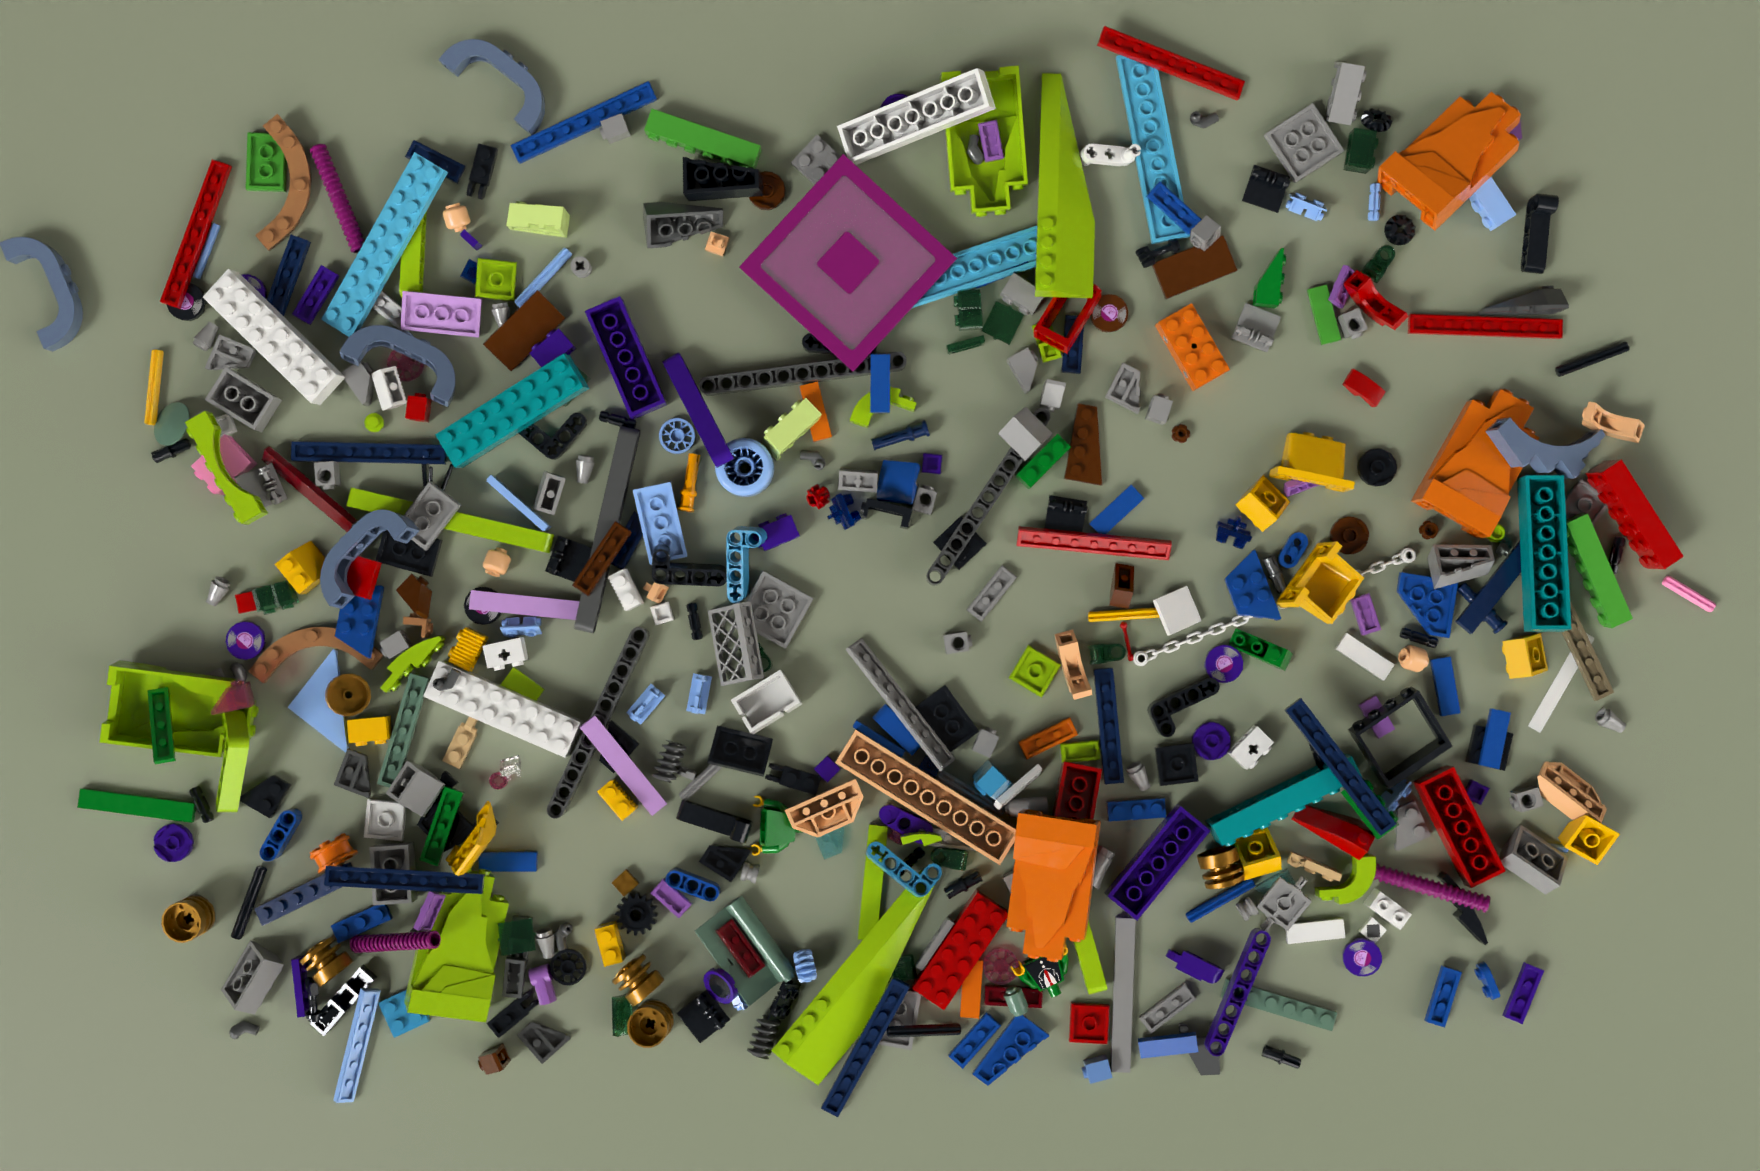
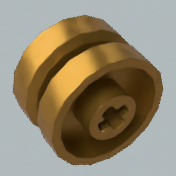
M342 674L333 678L325 690V701L328 707L334 713L342 716H354L361 713L368 706L371 699V690L368 683L361 676L355 674ZM347 691H350L351 698L345 697Z

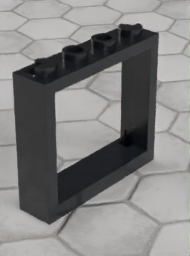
M1413 687L1403 689L1398 696L1388 699L1383 706L1370 711L1367 717L1354 722L1352 727L1348 729L1380 783L1388 789H1391L1453 747L1420 691ZM1413 700L1436 739L1384 774L1360 735Z

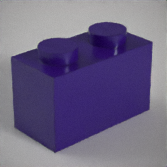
M558 328L557 330L550 331L546 335L547 339L542 343H536L532 347L530 355L543 367L562 354L570 355L577 348Z

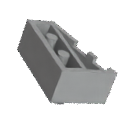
M1335 62L1334 68H1337L1335 79H1332L1331 82L1333 89L1328 99L1325 121L1351 125L1356 119L1357 110H1355L1356 103L1361 99L1362 91L1360 86L1361 82L1364 83L1367 72L1364 71L1365 66Z
M1433 544L1427 558L1434 589L1488 575L1495 561L1491 545Z

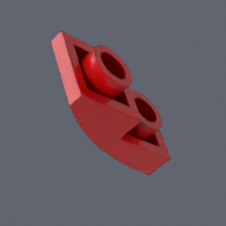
M1351 369L1342 384L1354 396H1360L1371 407H1377L1386 392L1373 380L1355 369Z

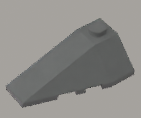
M668 202L643 203L647 249L668 247L673 242L681 239L685 241L695 234H704L723 227V208Z
M1542 286L1540 290L1485 308L1478 312V316L1555 315L1568 309L1569 304L1561 289H1554V286Z

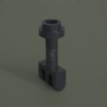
M1177 239L1168 240L1167 245L1150 251L1149 247L1145 246L1136 250L1135 253L1139 261L1142 262L1143 268H1147L1155 264V257L1170 251L1172 254H1176L1180 250V244Z
M307 977L305 979V988L309 998V1011L306 1012V1018L309 1022H317L322 1016V1011L317 1009L316 996L319 995L318 984L312 977Z

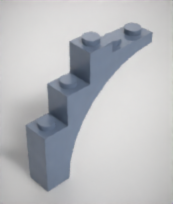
M1510 417L1496 420L1485 431L1511 468L1525 467L1530 464L1535 473H1549L1555 470L1558 475H1564V479H1574L1580 475V471L1586 466L1582 460L1606 436L1602 429L1588 431L1581 438L1568 445L1553 446L1542 443L1527 435Z

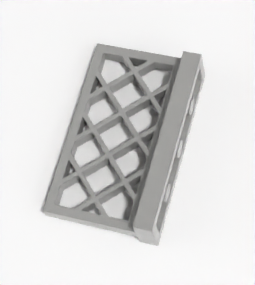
M751 602L736 603L709 610L708 615L721 686L764 678ZM732 609H734L735 620L729 617ZM715 613H719L723 617L720 624L716 622ZM726 621L732 624L729 632L723 628ZM735 629L738 630V640L732 635ZM721 632L726 635L723 643L719 639ZM729 640L735 643L732 651L727 647ZM739 647L741 648L742 658L736 655ZM724 650L729 654L727 661L723 660L722 654ZM733 658L738 662L736 669L730 666ZM742 666L745 669L746 677L739 674ZM727 670L733 673L730 681L726 679Z

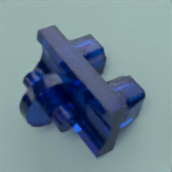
M840 493L831 498L833 506H830L829 509L832 514L827 516L828 520L834 518L836 525L841 523L844 530L851 528L856 522L861 520L857 510L850 513L847 506L854 503L851 494L842 495Z
M1237 515L1235 520L1228 518L1227 524L1217 521L1216 541L1226 543L1230 535L1235 537L1233 546L1243 549L1247 541H1251L1252 536H1250V531L1244 530L1247 524L1241 522L1242 516Z

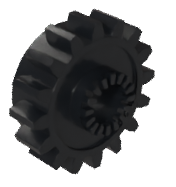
M639 892L635 896L631 893L628 894V899L623 897L621 899L623 904L619 903L617 905L620 911L615 913V915L620 916L616 922H622L623 924L620 929L622 930L626 927L627 934L634 931V936H637L639 931L642 935L646 933V929L650 931L652 929L651 924L657 922L654 917L658 916V912H654L657 905L652 904L653 898L647 899V894L640 896ZM635 909L640 911L641 917H634L632 911Z

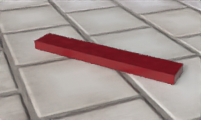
M268 446L264 449L262 457L264 463L267 465L272 463L277 474L346 532L352 528L357 519L272 447Z

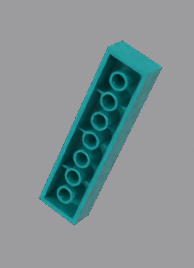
M562 354L435 435L455 468H464L590 388L571 356Z
M1525 475L1517 479L1524 632H1563L1571 630L1564 475Z
M1344 754L1346 758L1349 760V762L1352 764V766L1355 768V770L1362 777L1353 757ZM1326 764L1323 765V770L1314 766L1205 820L1209 830H1211L1210 832L1214 840L1220 845L1227 847L1236 843L1235 839L1249 837L1254 833V830L1269 827L1271 825L1270 822L1276 819L1280 821L1287 818L1288 813L1292 811L1299 812L1305 809L1306 804L1320 802L1323 800V796L1338 793L1341 791L1342 785Z

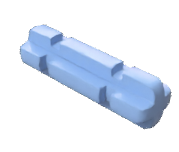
M1372 183L1370 185L1369 221L1379 220L1380 212L1378 211L1380 210L1381 194L1379 193L1382 186L1380 183Z

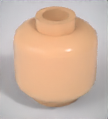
M460 203L446 206V210L442 213L446 227L454 229L455 233L466 230V225L471 222L466 206L460 205Z
M496 547V550H488L483 562V567L486 569L485 572L494 577L506 574L511 557L507 555V551L503 548Z
M1408 645L1399 652L1398 660L1404 669L1420 672L1429 664L1428 653L1423 648Z

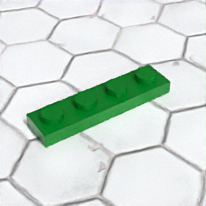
M165 687L147 690L153 761L155 764L176 761L169 689Z
M448 786L444 787L419 859L420 861L435 866L440 865L465 792Z

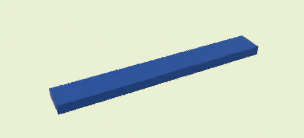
M645 82L511 145V148L518 163L521 164L601 127L600 121L621 113L623 116L657 101V97L650 82Z

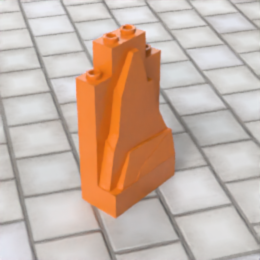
M1490 92L1476 107L1469 100L1459 97L1405 150L1400 153L1395 151L1379 166L1377 183H1380L1382 185L1381 188L1392 196L1397 191L1422 211L1420 220L1436 231L1518 151V138L1509 133L1519 124L1521 114L1516 107L1510 106L1500 95H1495L1493 92Z
M1507 389L1494 391L1486 407L1485 403L1478 399L1466 402L1411 499L1413 503L1426 510L1434 509L1462 525L1461 530L1477 539L1490 537L1511 498L1509 492L1523 467L1511 468L1485 431L1496 420L1510 417L1527 435L1536 440L1540 438L1535 435V431L1532 429L1523 428L1534 407L1530 406L1527 400L1512 396L1513 393Z
M1023 809L1018 812L1013 854L1015 863L1006 927H1010L1015 932L1026 930L1023 954H1028L1027 957L1039 959L1040 956L1046 957L1047 961L1058 962V960H1062L1064 957L1066 937L1073 942H1081V940L1086 938L1100 820L1087 818L1078 820L1043 814L1042 811Z

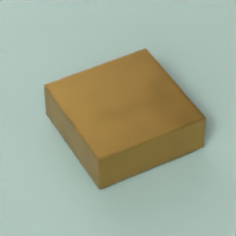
M627 869L611 882L624 897L639 884Z

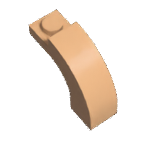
M1588 402L1582 414V425L1588 429H1602L1607 436L1639 443L1645 426L1639 419L1610 413L1595 402Z
M1073 629L1054 634L1064 677L1073 699L1092 695V689L1083 668L1078 641Z

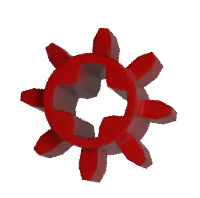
M816 484L807 490L808 495L806 498L810 506H817L818 509H821L830 502L828 500L830 493L826 487H819V484Z

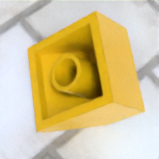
M1263 475L1235 505L1241 513L1245 514L1263 532L1278 520L1290 501Z
M309 541L290 551L274 565L298 594H307L320 584L321 569L325 556L312 541Z
M1541 633L1502 641V652L1506 658V671L1510 679L1532 677L1548 671Z
M1583 815L1569 822L1558 839L1565 848L1598 865L1620 834L1590 816Z
M1268 827L1254 830V833L1249 837L1235 839L1236 843L1232 844L1237 847L1240 857L1237 863L1243 868L1241 872L1245 875L1244 880L1282 870L1281 856Z

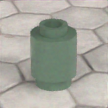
M1016 986L1007 988L1003 996L1010 1013H1013L1015 1017L1027 1013L1028 1003L1022 989Z

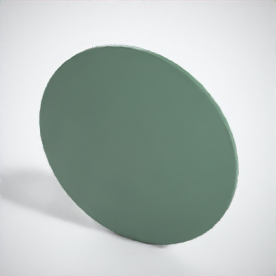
M174 402L167 405L160 412L154 425V435L158 443L165 446L173 445L184 436L186 428H188L185 422L190 419V412L185 404Z

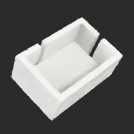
M782 670L775 672L731 699L739 715L744 716L742 720L752 734L757 733L783 717V711L789 713L802 705L801 700Z

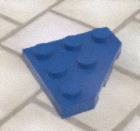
M1399 572L1397 593L1426 633L1431 636L1450 638L1458 583L1434 589L1432 577Z

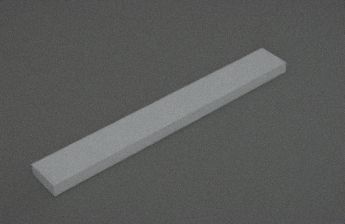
M861 638L846 649L848 654L941 772L956 759L863 639Z
M1116 917L1111 1072L1130 1073L1136 924V920L1133 917Z

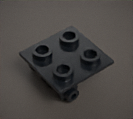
M1254 165L1242 201L1278 213L1286 188L1290 184V177Z
M1049 495L1044 529L1083 532L1085 514L1088 508L1087 501Z
M558 535L545 571L574 582L589 561L592 548Z
M792 980L787 983L785 981L782 982L779 988L780 991L777 992L779 996H775V1000H773L769 1008L771 1011L767 1020L785 1019L790 1014L792 1002L798 997L801 984H792Z
M707 989L677 1012V1015L699 1043L703 1042L718 1029H722L730 1021V1018L708 993Z

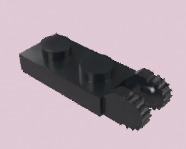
M478 143L467 186V196L472 197L475 185L480 184L478 199L483 200L485 198L498 153L497 148Z
M769 763L768 767L773 770L783 771L781 778L766 774L765 779L816 795L821 776L786 765L781 766Z
M531 990L523 994L521 999H515L486 1023L498 1039L539 1004L538 999L532 1001L527 1008L521 1003L533 993Z

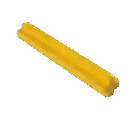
M157 349L151 351L144 423L147 425H155L157 422L164 355L162 350Z
M1156 608L1088 612L1089 622L1160 618Z

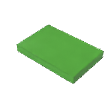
M247 132L246 190L286 192L287 160L280 146L269 133Z

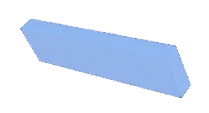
M490 475L486 479L491 486L542 531L546 532L552 527L495 476Z

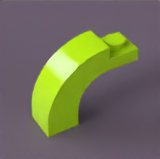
M890 387V405L914 412L917 404L913 402L914 398L906 395L899 397L901 389ZM870 392L864 395L854 407L850 417L851 423L865 428L869 427L872 415L874 414L870 413Z
M1365 854L1360 860L1351 856L1352 871L1349 878L1338 886L1315 887V895L1324 901L1333 900L1334 897V902L1339 905L1359 899L1367 892L1374 880L1376 856Z

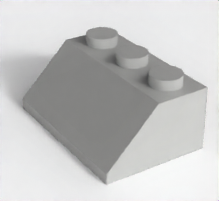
M1522 825L1517 827L1502 847L1499 856L1505 868L1545 895L1561 885L1568 856Z
M250 940L221 991L234 1010L255 1015L258 1008L262 1005L266 994L272 988L276 977L282 971L284 964L276 954Z

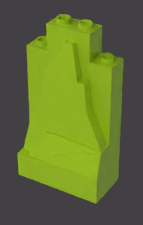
M1019 65L999 67L996 71H985L996 109L945 129L950 193L955 192V195H965L966 191H969L971 214H976V217L987 216L989 212H995V215H1005L1006 211L1011 209L1009 187H1012V190L1024 189L1023 186L1028 184ZM961 71L941 72L940 83L961 75ZM997 120L1004 159L985 163L983 158L981 164H974L967 154L970 135L979 136L978 147L983 153L978 123Z
M119 660L109 666L107 685H111L108 717L102 723L99 743L152 749L147 690L168 687L175 752L222 757L225 749L222 726L223 711L245 710L250 740L256 732V725H253L254 718H257L259 707L256 706V700L233 698L237 692V684H234V678L166 670V667Z
M470 869L467 872L470 874H485L483 894L439 892L446 895L431 931H437L440 934L441 942L435 949H418L415 951L404 1000L407 1013L486 1023L495 981L494 968L509 905L507 899H504L505 897L495 894L491 897L495 879L494 875L490 873L491 871L479 869L478 872Z

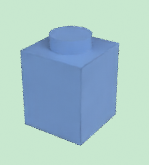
M1106 1055L1083 1060L1084 1067H1081L1084 1079L1088 1078L1090 1084L1113 1078Z

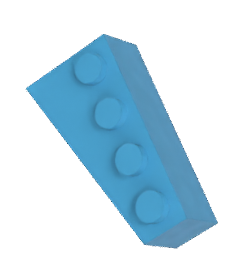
M989 760L972 775L976 789L983 796L988 794L994 800L1014 785Z

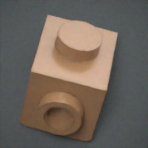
M410 613V617H403V624L422 626V638H429L430 634L433 633V623H431L430 618L424 619L416 613Z

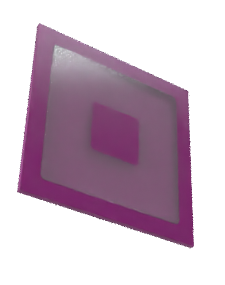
M843 154L739 268L854 372L957 258Z

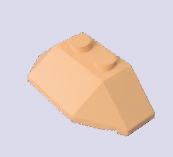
M1544 762L1538 774L1541 796L1570 819L1575 820L1583 815H1588L1602 823L1607 808L1601 803L1600 797L1594 788L1563 763Z
M854 779L806 799L786 809L785 812L793 829L818 838L854 822L864 796L857 780Z

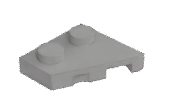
M219 334L205 369L223 370L225 367L230 369L250 368L257 350Z
M1122 363L1105 398L1138 414L1140 411V371Z
M1412 800L1397 807L1395 814L1399 819L1397 821L1399 825L1395 828L1396 844H1394V848L1396 851L1431 836L1416 801Z

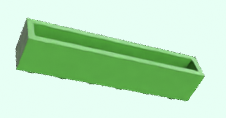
M652 108L644 129L648 138L658 142L662 140L668 146L674 148L680 146L688 153L695 154V152H698L706 159L713 160L715 158L720 160V163L728 166L733 164L756 169L762 151L761 145Z
M1579 513L1566 519L1568 551L1576 561V570L1582 575L1583 586L1591 596L1590 602L1597 610L1599 623L1604 627L1614 628L1633 619L1587 513Z

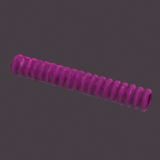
M325 144L314 145L310 149V153L313 154L312 158L315 159L316 168L320 170L319 175L322 176L321 180L324 181L323 185L326 187V192H329L328 197L331 198L330 202L333 203L334 212L338 214L337 219L340 220L339 224L342 225L343 234L347 236L346 241L349 242L350 251L358 253L365 242V239L362 238L363 234L360 232L361 229L357 227L358 222L355 221L356 217L353 216L354 212L351 210V205H348L349 200L347 195L344 194L343 185L339 183L340 178L338 173L335 172L334 163L330 161L332 158L329 155V151L326 150L327 146Z
M1376 864L1374 880L1378 879L1379 882L1385 881V884L1389 882L1392 886L1394 884L1397 887L1402 886L1403 889L1409 888V891L1415 890L1416 893L1421 892L1423 895L1425 893L1427 896L1433 895V898L1439 897L1440 900L1446 899L1447 902L1450 900L1454 904L1455 902L1458 905L1464 904V907L1470 906L1471 909L1476 908L1478 911L1481 909L1485 913L1488 911L1491 900L1488 895L1485 897L1484 894L1471 893V890L1465 891L1464 888L1459 889L1457 886L1454 888L1453 885L1447 886V883L1440 884V881L1436 883L1433 879L1430 881L1428 878L1423 879L1422 876L1416 877V874L1410 875L1409 872L1405 874L1402 870L1398 872V869L1392 870L1391 867L1386 868L1385 865L1381 867L1380 864Z
M437 931L356 935L350 941V949L354 953L435 949L440 945L441 937Z

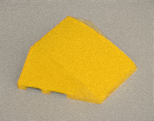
M489 801L485 803L477 814V825L462 846L455 845L445 859L449 862L448 865L452 866L451 869L457 876L464 875L471 869L495 836L497 825L491 802Z

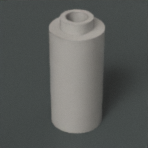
M1047 797L1013 798L1004 806L1005 814H1008L1009 818H1017L1018 812L1023 809L1042 811L1043 814L1048 815Z

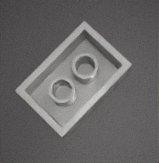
M227 367L224 368L205 398L209 403L259 432H263L282 399Z
M414 842L375 844L369 847L371 868L416 871ZM372 888L373 905L412 903L418 899L417 891Z

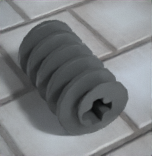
M666 740L669 743L662 744L666 751L659 752L664 758L657 759L661 766L654 767L659 773L652 774V776L672 783L670 780H676L677 778L673 773L679 772L676 766L682 763L677 758H683L684 754L680 751H686L687 748L682 744Z
M762 1015L763 1019H757L761 1026L754 1027L758 1033H752L756 1041L749 1042L754 1047L747 1048V1051L758 1058L769 1059L768 1056L772 1052L770 1048L774 1046L772 1041L776 1040L775 1034L779 1031L777 1026L781 1025V1021L767 1020L769 1015Z

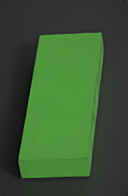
M1327 285L1308 289L1307 293L1321 345L1340 341L1341 337L1333 306L1328 300L1330 295Z

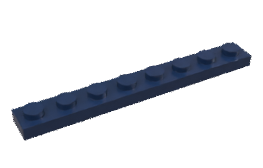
M291 441V461L446 465L447 454L442 445Z
M1299 698L1284 709L1379 835H1383L1395 826L1396 822L1302 698Z
M326 866L324 886L483 894L485 874L465 873L464 875L457 876L452 872Z
M892 976L822 1103V1110L839 1117L908 992L909 984Z

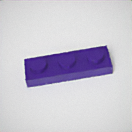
M321 265L292 315L311 325L340 276Z
M305 955L291 959L297 1018L305 1017L306 1012L309 1011V998L305 988V979L308 972L306 968L309 965L308 962L304 965L300 963V960Z
M1523 963L1502 1016L1523 1024L1544 970L1528 963Z

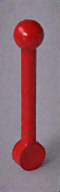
M1121 622L1120 627L1123 629L1128 652L1127 657L1129 661H1133L1134 656L1131 652L1126 630L1127 623Z

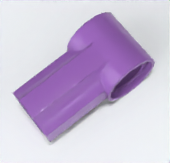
M544 964L529 969V979L531 984L535 986L540 1005L556 1001L550 965Z

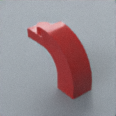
M1356 270L1343 283L1348 294L1358 307L1381 326L1387 325L1396 330L1408 318L1407 312L1387 301L1376 290L1371 278Z

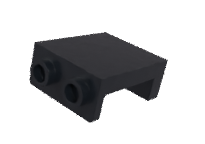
M867 498L866 502H862L860 514L863 515V519L867 520L868 512L872 509L901 516L900 528L908 529L912 513L911 508Z

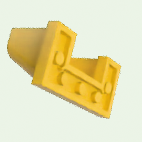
M1309 432L1287 434L1281 466L1270 469L1269 473L1271 478L1286 481L1294 479L1323 485L1325 489L1339 492L1353 490L1355 485L1354 481L1343 479L1346 444L1333 441V438L1329 436L1314 437V434Z
M1337 541L1317 543L1275 603L1280 608L1302 607L1326 624H1333L1338 615L1344 612L1347 602L1355 596L1356 590L1364 580V577L1337 554L1342 547Z

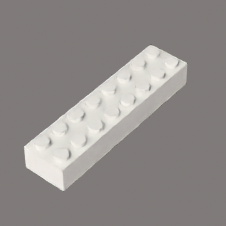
M976 68L838 125L837 128L847 158L855 165H858L994 110L996 107L985 72Z
M227 269L203 296L310 403L321 405L344 380L345 376L239 272Z
M438 661L423 697L564 758L570 755L581 730L580 726L584 723L583 720L502 687L493 681L468 672L446 661ZM452 668L461 672L453 688L439 691L433 687V681L437 678L448 677Z

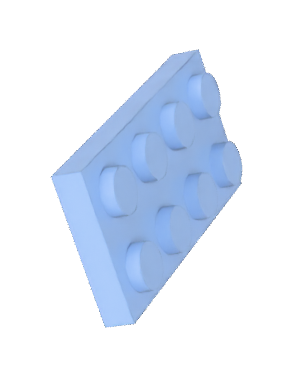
M671 481L633 489L649 564H652L653 550L658 544H666L670 548V560L687 557ZM662 551L656 554L659 558H664L667 556L666 553Z

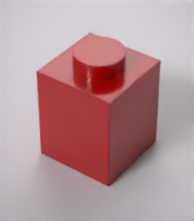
M415 393L414 396L408 395L405 418L412 421L429 423L432 400L426 398V394Z

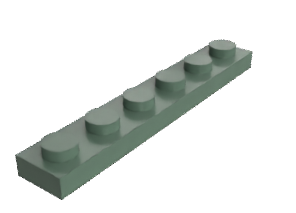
M414 673L409 674L377 784L390 788L405 764L424 701L423 695L429 684L430 678Z
M1225 978L1220 995L1221 998L1224 996L1230 979ZM1252 986L1244 1004L1329 1031L1333 1030L1337 1016L1336 1011ZM1237 987L1234 990V996L1240 995L1241 987Z

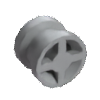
M578 256L571 262V270L577 277L586 278L590 275L592 267L586 258Z
M745 861L741 880H750L751 883L756 884L760 865H750L749 862Z
M1249 897L1245 898L1243 903L1235 904L1245 921L1249 920L1250 916L1259 914Z

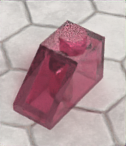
M242 679L231 682L232 685L225 689L211 710V715L252 707L255 701L250 681L244 682Z

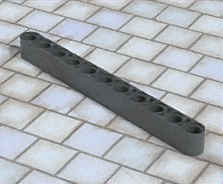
M883 353L890 354V373L902 371L905 368L907 359L903 353ZM868 355L862 362L866 366L863 371L855 370L852 372L843 362L837 359L707 376L700 380L699 389L706 396H715L817 381L871 375V355ZM900 357L903 360V364L895 366L892 362L893 359ZM840 364L846 367V371L842 374L836 372V367ZM825 367L827 374L819 376L817 374L818 368ZM802 369L808 371V376L804 379L798 377V372ZM787 372L789 374L788 380L781 381L779 379L780 373ZM764 374L770 376V381L766 384L760 382V378ZM744 377L751 378V383L748 386L741 384V380ZM726 379L732 381V385L728 389L722 387V383ZM706 382L713 383V388L710 391L703 389V385Z
M1039 408L1034 412V415L1043 414L1046 421L1042 423L1046 426L1050 420V413L1045 408ZM1012 447L928 570L926 580L930 585L937 586L944 580L1022 463L1023 459ZM1006 461L1013 462L1014 469H1006L1004 463ZM1001 477L1004 484L1001 486L996 485L994 478ZM986 492L991 493L993 500L990 502L985 501L983 494ZM973 509H981L983 512L982 517H975L972 513ZM969 524L972 527V532L969 534L964 533L962 526ZM959 540L962 547L960 549H953L951 542ZM948 556L951 559V563L945 566L941 563L940 558ZM938 572L940 580L937 582L932 581L930 573Z
M620 426L590 558L613 523L616 521L620 524L639 443V429ZM610 566L590 596L583 592L581 593L574 625L575 630L594 634Z
M635 627L630 632L590 718L594 715L600 717L605 728H607L649 640V631L645 627ZM638 630L644 632V639L638 641L635 637V633ZM630 647L636 650L634 658H630L627 655V650ZM621 665H625L628 668L625 676L619 673ZM613 682L618 683L620 687L617 693L612 692L610 688ZM605 699L611 703L609 710H605L602 707V702ZM582 733L547 806V814L553 819H557L566 813L597 749L594 745L586 742V735ZM579 752L585 753V762L578 760L577 755ZM571 769L577 771V779H572L569 776ZM562 787L569 789V796L562 795ZM554 804L561 807L560 814H556L553 811Z

